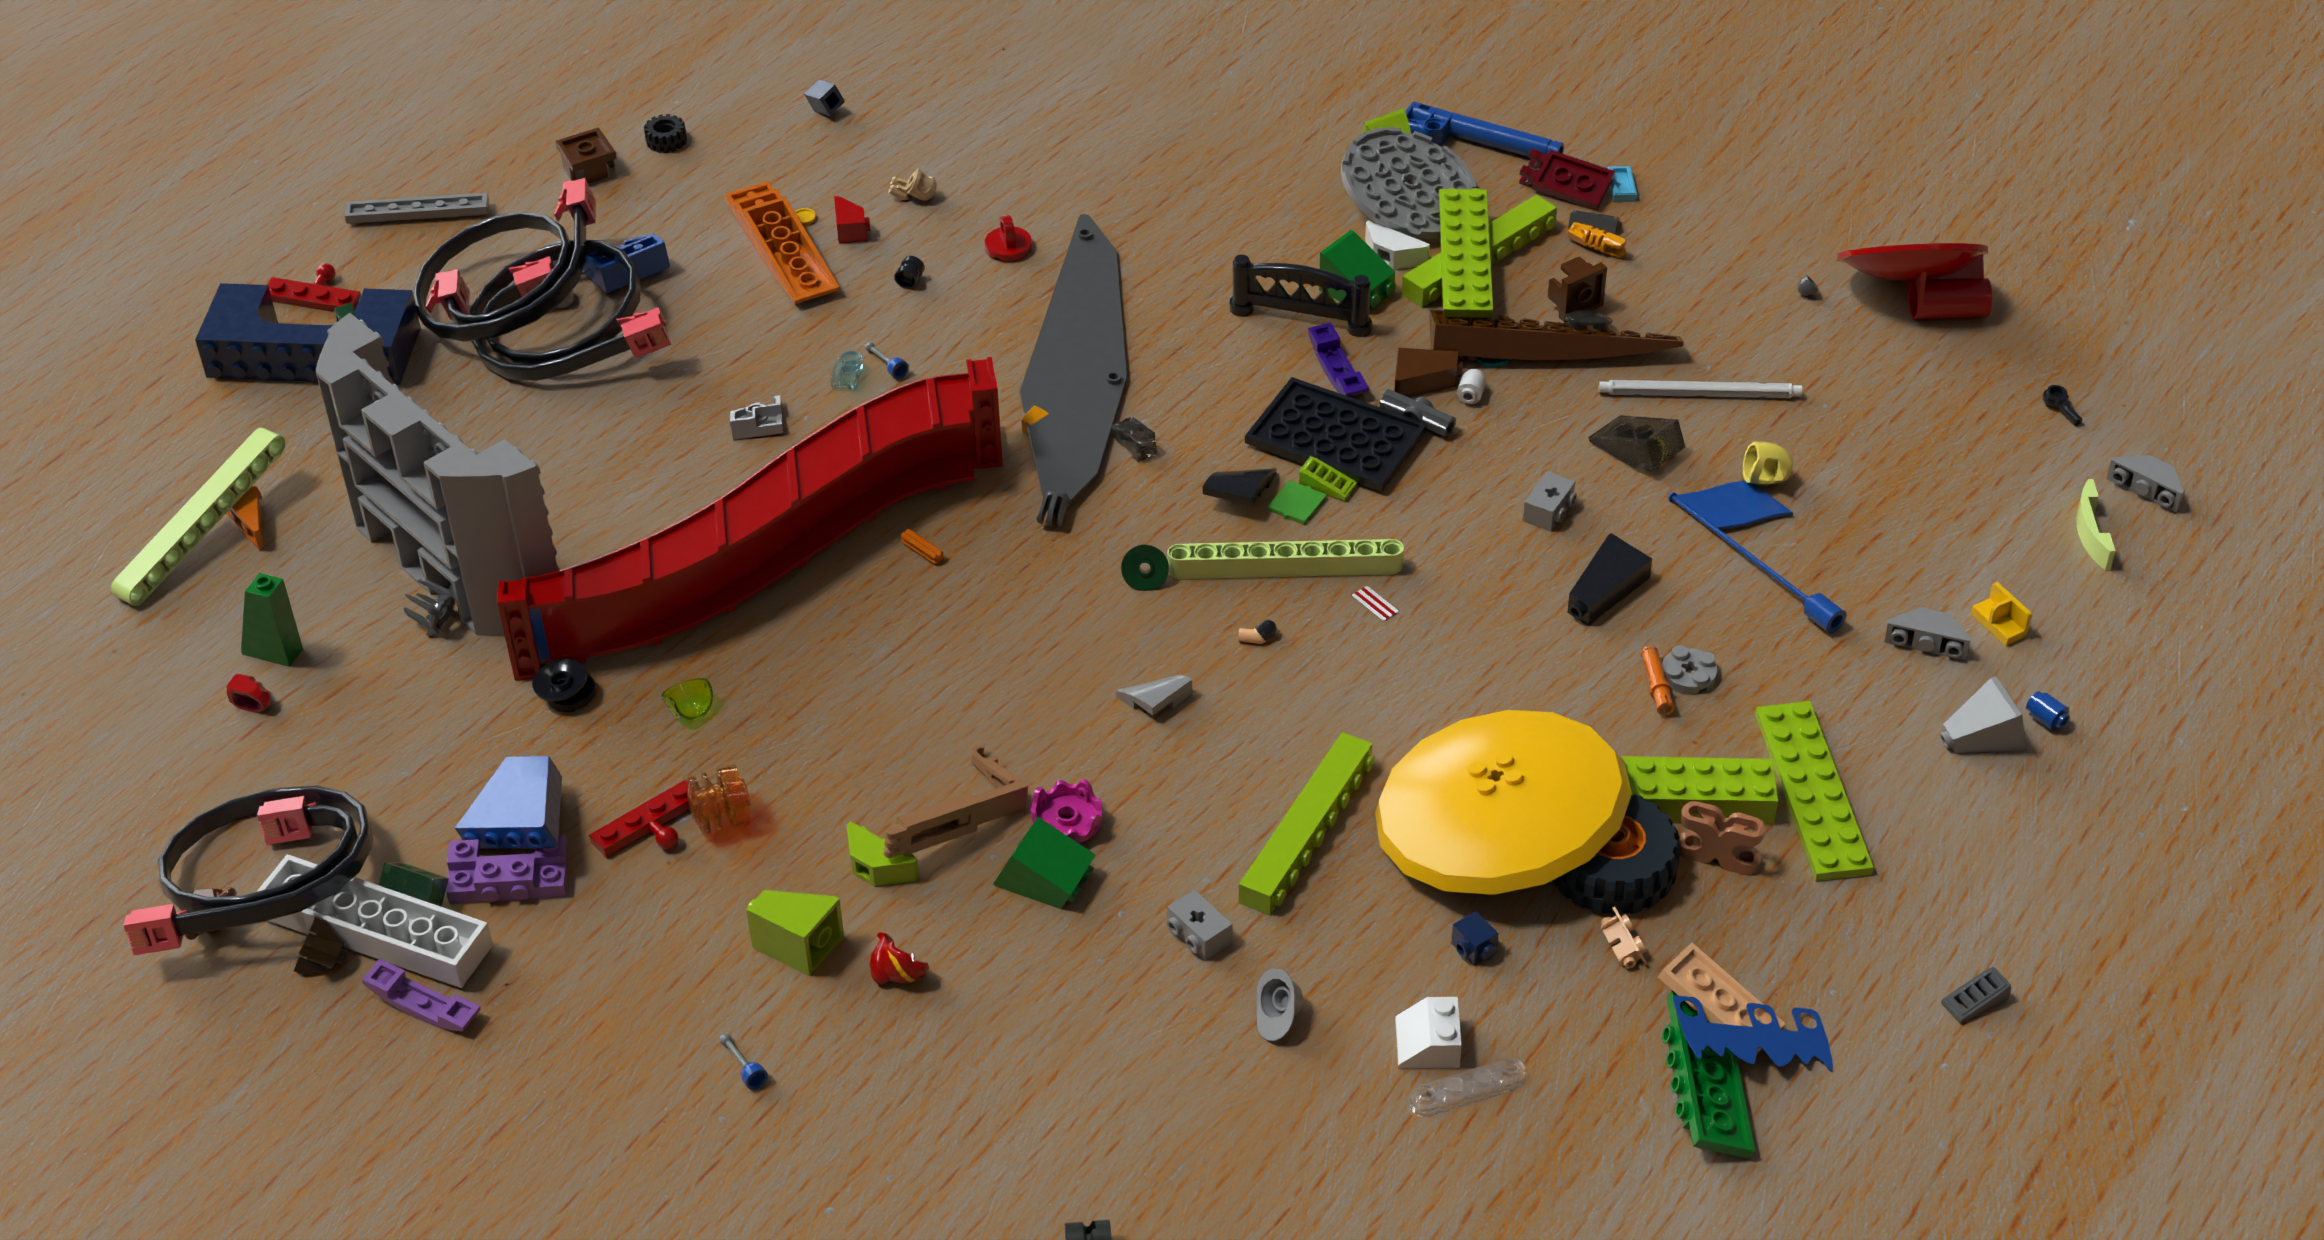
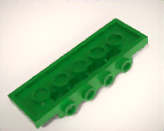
M1672 990L1667 996L1671 1022L1663 1029L1662 1042L1668 1044L1669 1052L1666 1058V1065L1668 1068H1672L1674 1075L1670 1088L1671 1092L1676 1093L1678 1098L1675 1116L1682 1120L1684 1129L1691 1131L1693 1147L1750 1159L1755 1153V1147L1737 1056L1727 1047H1725L1723 1056H1719L1709 1046H1706L1704 1050H1701V1058L1698 1059L1683 1034L1673 1003V997L1678 995ZM1682 1001L1680 1003L1683 1013L1690 1017L1698 1015V1012L1687 1002Z

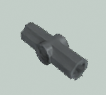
M1387 389L1380 401V408L1427 423V429L1447 438L1452 434L1456 425L1455 417L1434 409L1432 403L1424 397H1417L1413 400Z

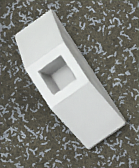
M1368 220L1366 222L1365 242L1393 270L1417 267L1429 260L1430 244L1393 229L1383 227L1373 221Z

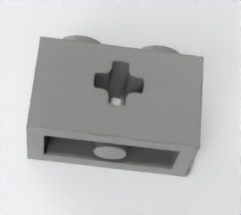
M1547 471L1524 502L1523 521L1552 531L1557 523L1563 521L1568 507L1572 508L1576 501L1577 493L1574 492L1575 481Z
M1195 889L1167 906V926L1170 932L1175 936L1178 935L1186 942L1191 952L1197 953L1205 961L1232 944V923Z

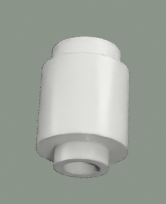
M1470 369L1462 375L1457 389V397L1460 401L1470 405L1480 401L1486 385L1484 374L1478 369Z

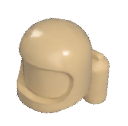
M917 168L908 180L894 176L890 182L891 186L888 193L903 201L909 200L910 196L921 201H927L934 196L937 183L933 177L924 174L921 169Z

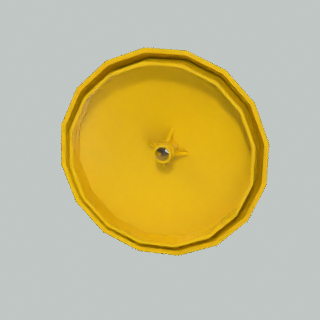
M1504 710L1462 719L1422 739L1392 768L1375 811L1379 844L1403 874L1442 891L1496 895L1544 885L1590 861L1620 830L1632 791L1624 760L1590 726L1553 712Z

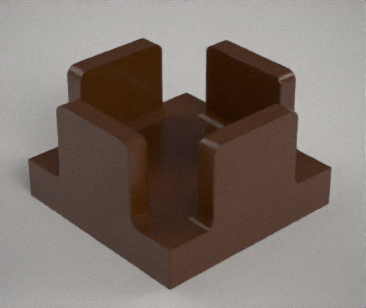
M599 127L556 140V147L561 154L563 169L570 180L576 179L575 172L583 170L587 183H592L608 177L606 163L610 168L615 167L616 152Z
M1577 257L1561 264V270L1568 275V277L1562 279V284L1555 278L1549 279L1548 298L1559 307V318L1564 323L1604 305L1607 267L1602 262L1593 266L1581 257Z

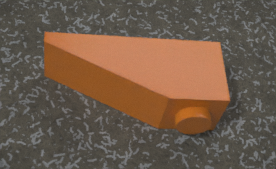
M253 485L226 515L253 545L261 551L264 549L263 514L259 501L262 499V495L257 486Z

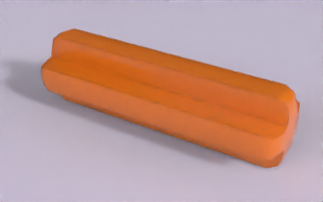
M907 529L905 532H902L901 541L932 563L938 564L944 559V552L913 530Z

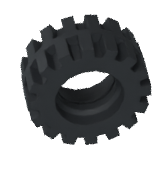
M661 114L658 115L659 117L656 118L654 116L651 118L652 120L646 122L647 124L644 125L645 140L648 148H651L652 151L657 150L658 153L662 151L669 153L671 150L674 152L676 148L681 149L682 145L686 144V128L682 118H677L676 115L670 116V114H666V116H663Z

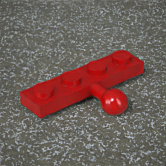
M323 263L317 267V278L313 284L271 277L267 284L273 302L334 312L335 307L347 303H352L354 309H356L361 298L360 291L324 286L326 282L332 281L336 274L335 268L329 263Z
M683 780L589 834L591 844L605 857H608L647 833L653 832L656 835V843L660 848L665 850L672 849L678 843V833L672 827H663L662 825L701 803L700 793Z

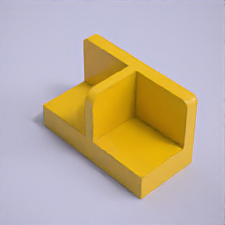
M1999 582L1992 584L1989 598L1973 605L1970 613L2005 646L2027 637L2032 613Z

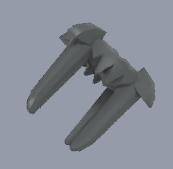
M419 579V583L440 595L437 596L438 599H432L417 593V596L426 601L424 602L405 594L409 600L427 610L429 615H426L425 618L406 607L404 612L407 616L429 629L425 635L432 636L442 630L440 627L443 626L450 615L454 616L456 612L454 609L456 598L452 584L450 589H447L428 579Z

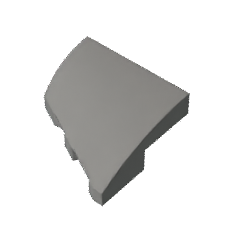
M781 395L774 396V403L769 405L757 402L748 407L730 411L733 440L783 433Z
M1174 675L1119 689L1116 691V696L1133 709L1140 706L1151 715H1154L1167 705L1173 709L1192 695V679L1184 675Z

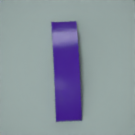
M1332 323L1308 328V334L1316 356L1333 387L1340 394L1348 397L1369 392V387L1360 371H1354L1340 347V337Z

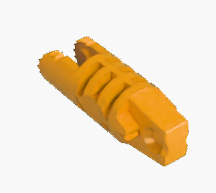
M1576 222L1568 230V238L1583 246H1588L1591 249L1617 258H1624L1626 255V239L1610 232L1607 233L1605 230L1591 225Z

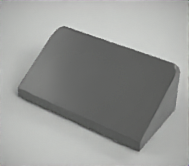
M1574 210L1570 213L1568 230L1576 222L1591 225L1616 235L1620 218Z

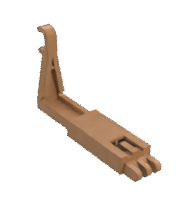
M976 745L971 750L970 760L996 789L976 796L969 792L898 816L897 825L889 827L885 831L884 856L887 858L901 854L906 856L977 831V825L1026 809L1028 785L998 764V757L983 758L985 745Z

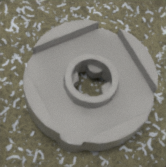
M1678 645L1673 647L1672 652L1663 659L1662 667L1665 678L1670 683L1672 690L1678 693L1688 695L1699 694V690L1706 687L1709 690L1716 682L1717 665L1715 663V656L1710 652ZM1686 669H1691V673H1687Z

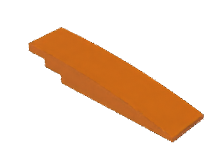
M769 181L725 194L727 204L747 237L794 304L840 290L838 283L785 196L782 197L778 189H773Z

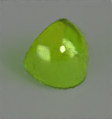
M696 678L668 688L661 694V697L668 710L674 716L682 720L693 721L701 719L710 710L713 702V690L706 678Z

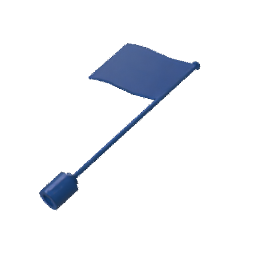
M1746 481L1731 482L1698 492L1678 495L1675 492L1669 493L1668 500L1670 502L1674 501L1803 599L1805 601L1804 614L1828 633H1833L1843 625L1846 619V612L1822 593L1809 597L1721 531L1747 526L1770 518L1793 516L1791 510L1757 485L1747 483Z

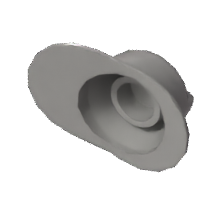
M1272 968L1266 971L1260 978L1257 986V1027L1261 1036L1268 1041H1277L1289 1032L1294 1016L1301 1010L1303 1004L1301 988L1282 969Z

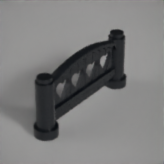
M1237 255L1234 258L1233 296L1229 301V309L1233 315L1240 317L1248 316L1253 312L1254 305L1348 321L1347 331L1355 337H1365L1371 333L1372 320L1369 317L1370 281L1367 276L1357 275L1352 281L1334 273L1304 265L1289 263L1253 264L1246 255ZM1256 276L1270 277L1274 279L1275 283L1266 291L1256 279ZM1280 280H1285L1288 283L1296 282L1299 287L1290 295L1281 285ZM1303 285L1320 286L1322 292L1313 299ZM1327 289L1343 290L1346 292V296L1339 303H1336Z

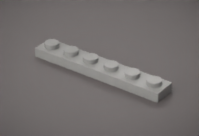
M488 193L353 201L346 202L344 217L346 224H361L364 222L480 216L488 214L489 197Z

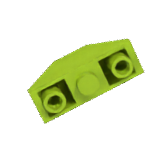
M851 821L846 824L853 875L875 887L914 882L919 879L918 860L913 854L906 856L901 854L887 858L884 856L885 839H881L872 834L867 828L860 827Z

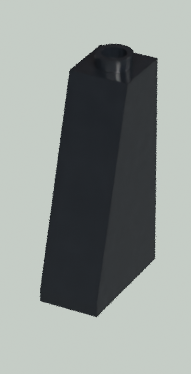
M1610 533L1569 593L1567 613L1587 626L1650 578L1652 558Z

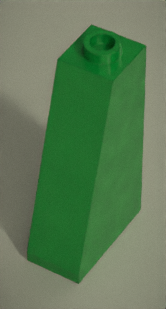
M259 573L245 590L241 653L242 655L290 667L303 650L285 583L282 578Z

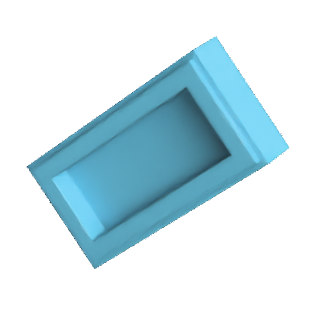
M1631 166L1607 167V169L1615 171V178L1610 185L1613 202L1636 201L1637 192Z

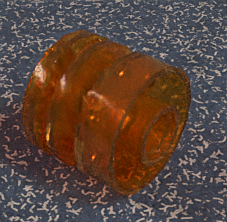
M735 764L716 769V783L713 784L705 772L701 773L702 787L699 786L695 776L687 777L689 807L693 819L703 835L711 833L709 820H712L717 831L722 830V816L727 817L732 827L751 822L749 793L745 781L740 777Z

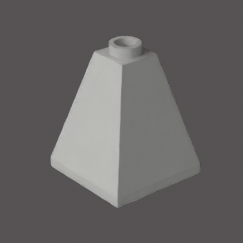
M1996 676L1990 678L1943 724L1944 732L1940 733L1944 746L1947 749L1951 747L1955 753L2008 752L2026 749L2022 714Z

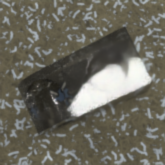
M1130 416L1112 425V433L1116 441L1132 452V458L1137 462L1157 454L1155 432L1136 418Z

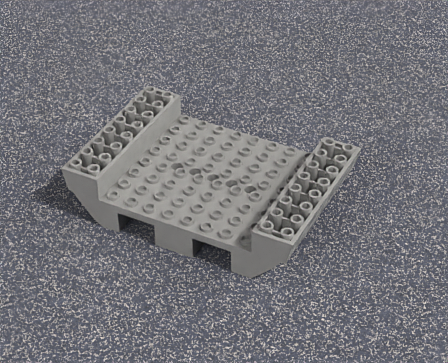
M349 313L327 330L328 338L317 363L316 375L356 528L371 543L392 532L400 567L430 595L435 593V591L419 583V579H428L443 587L452 583L461 622L476 635L505 636L497 604L499 581L521 580V578L539 576L560 570L555 557L557 551L551 538L553 531L547 518L549 511L543 498L545 491L539 478L540 468L534 460H529L517 446L513 447L505 439L479 454L474 449H469L464 445L457 435H452L443 423L435 421L426 409L422 410L410 396H405L398 386L393 383L387 369L389 362L383 353L382 346H384L382 337L378 332H373L369 329L363 320H358Z

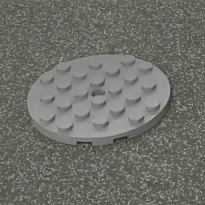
M1378 128L1359 135L1347 148L1341 163V178L1344 188L1359 210L1377 224L1415 238H1440L1439 189L1477 188L1476 183L1466 164L1447 146L1442 148L1431 141L1432 137L1416 131L1413 134L1401 132V128Z

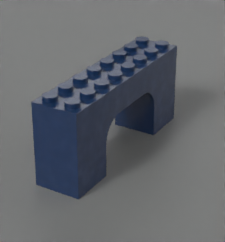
M220 283L195 341L206 378L318 382L316 375L317 363L328 338L327 330L333 325L278 323L268 285ZM364 288L353 315L358 320H363L373 332L380 334L384 342V346H382L383 353L389 362L387 367L388 373L393 383L400 385L421 329L413 291Z

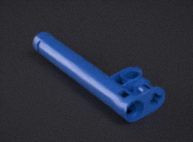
M1412 102L1406 110L1411 133L1413 134L1416 131L1432 137L1431 141L1440 147L1443 146L1451 135L1529 157L1532 148L1544 154H1548L1550 150L1562 154L1564 152V143L1422 103Z

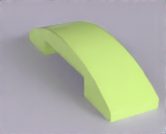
M2088 479L2084 485L2077 511L2076 524L2078 535L2091 558L2104 570H2111L2116 552L2110 533H2099L2094 517L2099 496L2094 479Z

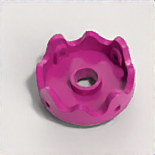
M1081 779L1075 785L1059 780L1049 791L1045 792V789L1042 787L1036 788L1031 806V821L1033 824L1036 818L1040 817L1080 844L1092 838L1101 827L1103 820L1102 800L1096 798L1091 784L1085 779ZM1064 814H1071L1073 816L1070 819L1061 818Z

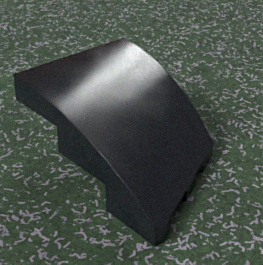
M1277 468L1214 472L1204 483L1203 494L1252 506L1256 497H1261L1265 487H1270Z

